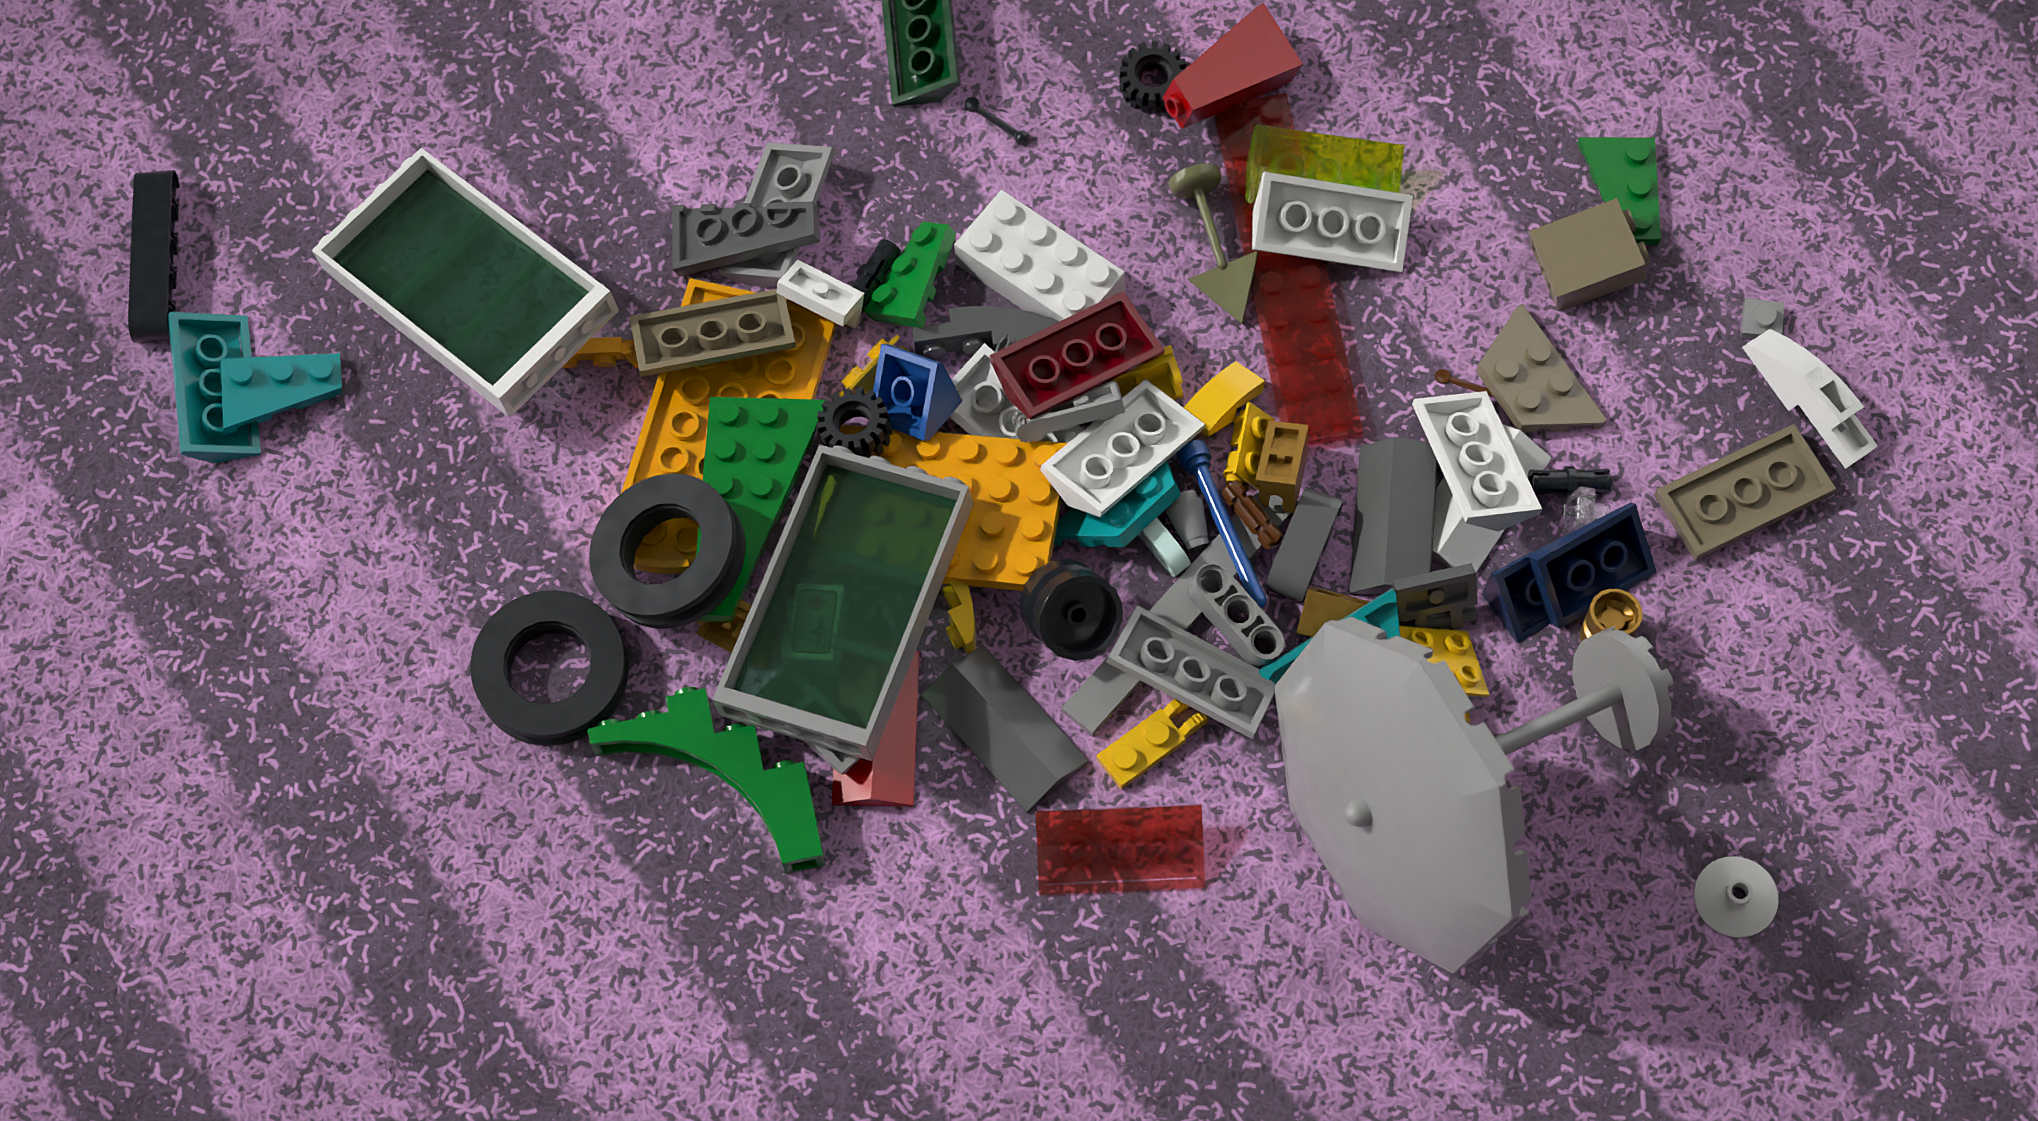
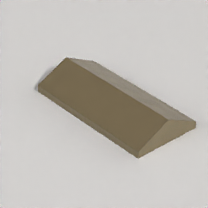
M777 289L629 316L640 377L796 348L785 297L777 294Z

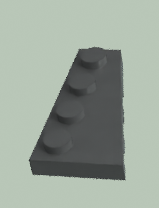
M813 201L771 202L766 207H752L750 203H736L735 207L718 208L716 204H701L700 208L672 205V269L679 277L820 242L819 208Z

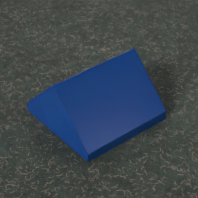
M881 344L873 392H875L877 398L881 397L884 401L892 429L924 441L930 440L962 403L954 383L943 363L889 344Z

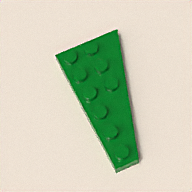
M710 397L703 481L711 485L738 515L745 533L746 553L742 571L731 592L713 611L697 621H734L738 605L743 600L750 585L751 575L759 557L763 556L767 547V539L771 530L779 520L800 473V465L815 439L817 423L819 422L817 418L818 411L824 412L822 404L825 400ZM698 526L696 556L700 550L702 537L700 526Z

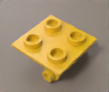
M1399 626L1400 637L1433 650L1432 657L1427 659V661L1434 664L1443 660L1446 662L1467 696L1488 697L1490 695L1468 631Z

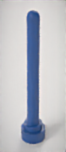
M1203 440L1188 442L1176 453L1183 470L1195 476L1245 591L1260 608H1263L1267 602L1265 594L1209 471L1212 456L1206 442Z

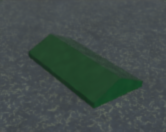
M882 0L892 106L942 101L961 85L952 0Z

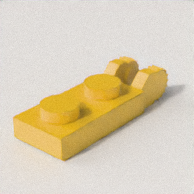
M1174 699L1163 710L1160 708L1098 753L1096 760L1122 790L1185 744L1186 738L1207 724L1209 717L1202 712H1198L1178 729L1170 719L1185 711L1189 706Z

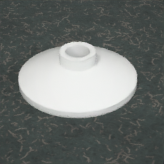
M1734 856L1717 859L1703 869L1695 884L1694 899L1700 916L1712 929L1723 935L1738 938L1755 935L1772 922L1777 912L1778 891L1769 873L1752 860ZM1732 888H1742L1746 893V898H1735L1732 894Z

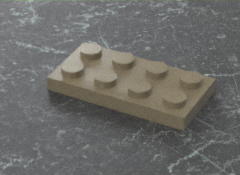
M1792 424L1656 489L1654 496L1694 561H1697L1832 496L1836 488L1795 424Z

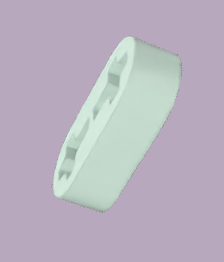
M1155 518L1138 534L1172 577L1177 576L1191 565L1184 550L1158 518Z

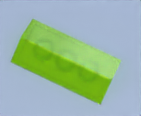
M1255 125L1246 163V202L1255 203L1263 172L1399 193L1405 145Z

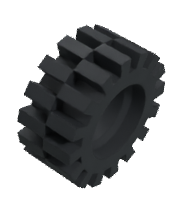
M1152 41V48H1147L1145 42L1140 43L1139 52L1132 47L1128 51V57H1123L1120 66L1119 86L1120 92L1123 91L1124 100L1126 102L1131 100L1130 106L1134 109H1137L1139 105L1142 106V112L1148 113L1149 108H1155V114L1161 113L1162 107L1165 106V102L1162 99L1173 79L1186 69L1185 59H1180L1181 53L1177 49L1171 53V45L1164 43L1162 49L1158 48V41ZM1157 68L1167 75L1168 80L1164 85L1149 87L1139 81V76L1147 69Z
M856 387L855 394L851 393L850 388L843 389L845 395L839 397L837 392L832 394V404L825 400L822 404L824 412L818 411L817 415L819 421L817 427L824 446L830 448L842 446L851 450L855 455L865 456L866 458H870L872 456L871 453L874 451L879 456L884 452L882 444L889 445L891 441L889 435H892V426L887 408L881 397L877 398L875 392L871 390L865 395L863 388ZM864 417L869 420V425L859 433L844 434L840 431L841 426L849 419Z

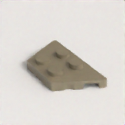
M1523 304L1517 306L1476 369V373L1516 429L1522 432H1538L1541 429L1568 431L1570 426H1592V429H1600L1605 426L1607 419Z

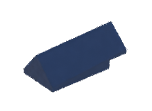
M1630 502L1490 574L1482 596L1517 643L1542 630L1550 623L1560 629L1588 612L1593 598L1599 592L1607 589L1626 591L1657 573L1636 504Z

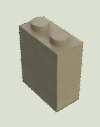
M1617 198L1529 231L1531 249L1558 311L1580 305L1646 280V265L1650 264L1649 254L1643 242L1636 243L1632 232L1636 231L1633 217L1629 209L1622 211Z

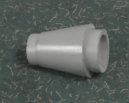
M1195 490L1181 492V495L1165 510V513L1186 546L1187 552H1192L1207 547L1210 544L1203 499L1197 497Z

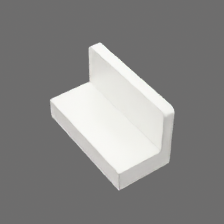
M797 260L777 282V294L842 327L846 324L856 328L860 323L864 293L800 260Z

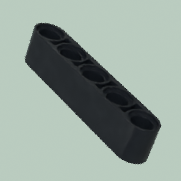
M175 170L139 172L134 175L128 328L131 340L134 343L170 340L168 315L170 312H176V300H172V291L176 289L177 266H173L174 255H178V232L175 233V222L179 221V199H176V188H180L179 178Z

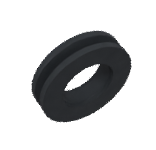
M676 473L653 476L626 489L614 499L602 514L594 530L589 550L592 578L605 599L634 623L656 629L684 626L699 620L713 611L735 586L745 560V533L734 509L705 481L694 476ZM676 518H689L699 523L702 533L700 550L692 565L679 577L663 584H646L636 578L634 571L636 551L644 536L654 527Z
M548 590L533 592L516 598L490 617L475 641L471 656L470 672L477 698L488 717L498 728L509 736L525 743L553 746L567 744L588 736L589 728L597 727L598 723L608 720L619 706L627 687L629 663L624 643L616 625L600 606L583 596L571 592ZM549 633H562L576 638L590 653V671L585 683L572 696L557 703L537 704L524 699L513 689L511 684V665L517 652L529 640Z

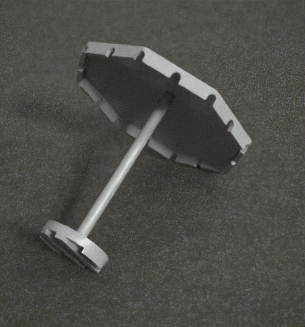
M1353 617L1337 621L1331 620L1321 627L1274 686L1288 799L1292 814L1361 926L1453 974L1476 961L1498 941V937L1506 934L1529 913L1523 907L1532 901L1527 851L1519 849L1513 852L1514 843L1525 836L1521 786H1513L1511 788L1506 786L1505 775L1515 770L1506 755L1584 718L1589 720L1603 738L1621 749L1637 751L1668 736L1676 722V717L1670 719L1672 704L1668 691L1674 685L1673 678L1668 668L1660 670L1655 658L1649 653L1653 646L1646 638L1640 636L1635 639L1624 631L1614 630L1616 627L1611 626L1581 641L1573 656L1572 670L1577 699L1494 738L1484 722L1473 726L1465 721L1464 714L1471 711L1474 706L1444 660L1435 664L1427 661V659L1432 657V649L1400 636L1387 639L1385 630Z

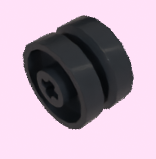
M1071 559L1054 560L1038 568L1025 583L1020 597V616L1027 630L1058 657L1073 661L1090 659L1106 650L1117 637L1123 621L1122 602L1116 589L1087 565Z

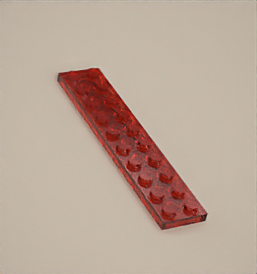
M1287 93L1253 98L1240 105L1235 104L1213 116L1243 256L1259 251L1252 249L1253 209L1263 172L1306 178ZM1259 251L1251 293L1279 422L1308 425V446L1362 437L1363 428L1325 261Z

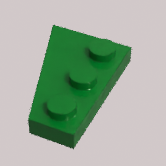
M1578 137V147L1586 159L1594 184L1596 183L1604 203L1617 198L1622 211L1629 209L1636 226V231L1632 232L1636 243L1643 242L1644 245H1659L1661 230L1655 138Z
M922 221L920 226L913 232L912 238L901 255L893 262L891 270L885 277V282L874 291L871 300L864 309L865 314L869 318L884 323L917 328L924 327L927 319L923 314L926 302L933 301L937 291L933 286L936 274L944 270L956 237V233L948 224Z

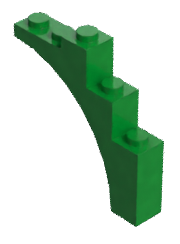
M685 687L677 690L674 695L665 696L668 712L646 711L639 714L636 719L622 722L619 719H608L598 723L597 727L588 729L590 745L595 756L624 752L660 754L690 762L721 778L739 792L762 818L776 843L785 874L826 866L804 762L796 763L793 760L781 761L774 764L772 769L765 770L759 738L754 725L732 724L725 727L723 732L716 733L706 688Z

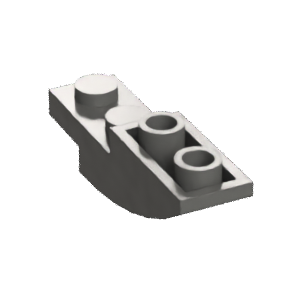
M994 306L948 308L949 323L912 328L915 354L932 360L943 358L948 352L955 351L975 354L984 343L988 347L993 346V351L995 352L997 344L1006 334H1011L1020 341L1060 321L1034 312Z

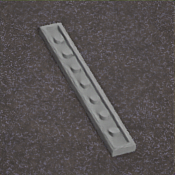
M1259 491L1253 496L1271 518L1269 520L1270 524L1275 523L1279 529L1294 514L1284 512L1282 507L1283 499L1279 496L1271 495L1267 507L1261 504ZM1236 515L1232 522L1249 561H1251L1263 546L1257 540L1258 534L1253 535L1239 516ZM1220 533L1149 612L1185 631H1188L1204 614L1192 601L1188 590L1189 583L1198 569L1206 563L1214 562L1225 567L1234 578L1238 576ZM1205 577L1200 579L1203 589L1207 592H1218V585L1212 578ZM1108 657L1061 707L1062 713L1092 737L1142 682L1106 663Z

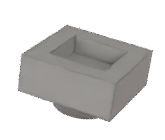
M1745 298L1740 338L1755 339L1769 329L1782 334L1784 303Z

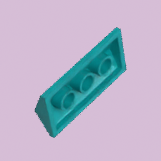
M170 312L168 318L180 454L209 463L261 455L258 421L237 427L238 431L224 435L221 359L241 358V353L242 358L252 357L248 316Z

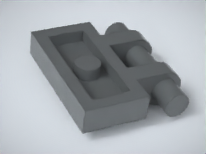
M1471 563L1392 581L1393 589L1397 596L1399 626L1432 629L1450 627V630L1463 628V623L1478 620L1475 607L1478 604L1476 572Z

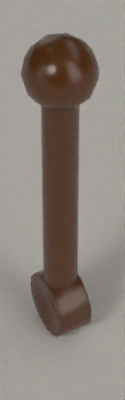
M1439 369L1435 373V379L1440 384L1449 382L1475 392L1487 391L1488 396L1494 398L1487 387L1452 377L1446 369Z

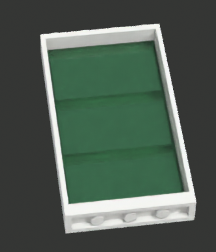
M422 148L412 157L406 159L393 175L384 183L378 185L362 204L353 209L346 219L331 233L325 235L319 244L312 249L322 269L509 418L570 360L589 338H592L619 312L609 289Z

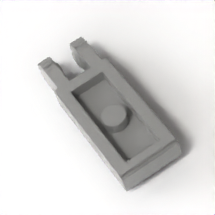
M1112 381L1100 385L1031 420L1017 409L1014 415H1012V422L1015 426V434L1018 440L1031 443V441L1042 440L1047 431H1068L1086 422L1094 420L1106 421L1112 419L1117 414L1125 413L1118 384Z

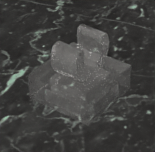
M1579 487L1564 501V536L1611 512V506L1601 503L1595 504V489Z

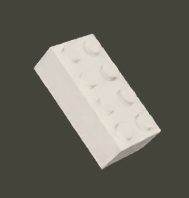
M1000 190L954 244L956 265L1024 311L1034 312L1057 321H1062L1113 295L1125 291V272L1003 190Z

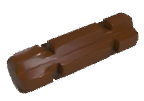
M1238 480L1232 481L1223 488L1222 497L1229 506H1235L1234 512L1253 535L1258 534L1257 540L1265 549L1270 550L1283 540V533L1275 523L1270 524L1269 520L1271 518L1252 495L1247 496L1246 492L1248 490Z

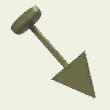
M1213 163L1193 165L1174 174L1169 179L1168 184L1173 196L1179 199L1196 198L1218 267L1191 277L1188 280L1243 325L1259 251L1231 262H1226L1205 198V194L1213 191L1221 182L1219 167Z

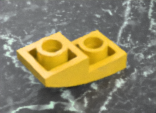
M1235 361L1207 382L1183 408L1205 424L1201 432L1209 437L1234 421L1237 408L1263 393L1265 380Z
M949 580L950 584L942 588L944 596L951 607V610L948 611L951 626L945 629L954 648L957 650L963 647L967 655L976 650L977 642L973 603L966 582Z

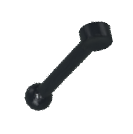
M970 97L966 99L965 108L967 111L978 113L1015 137V141L1019 145H1026L1029 142L1030 136L1026 131L1016 130L981 107L977 98Z

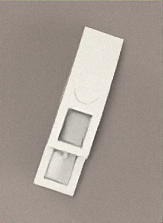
M1771 329L1742 347L1787 410L1790 411L1797 405L1801 407L1845 469L1878 447L1855 415L1864 406L1829 367L1804 347Z

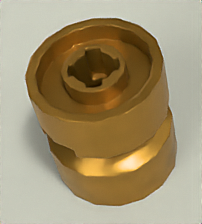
M1607 589L1599 592L1593 598L1579 632L1580 642L1611 626L1616 627L1614 630L1624 631L1634 638L1643 618L1642 607L1638 600L1629 592L1621 589Z

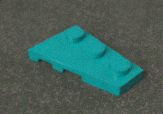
M340 353L221 359L224 435L238 431L237 427L254 421L262 423L273 419L272 415L291 408L299 410L342 394Z

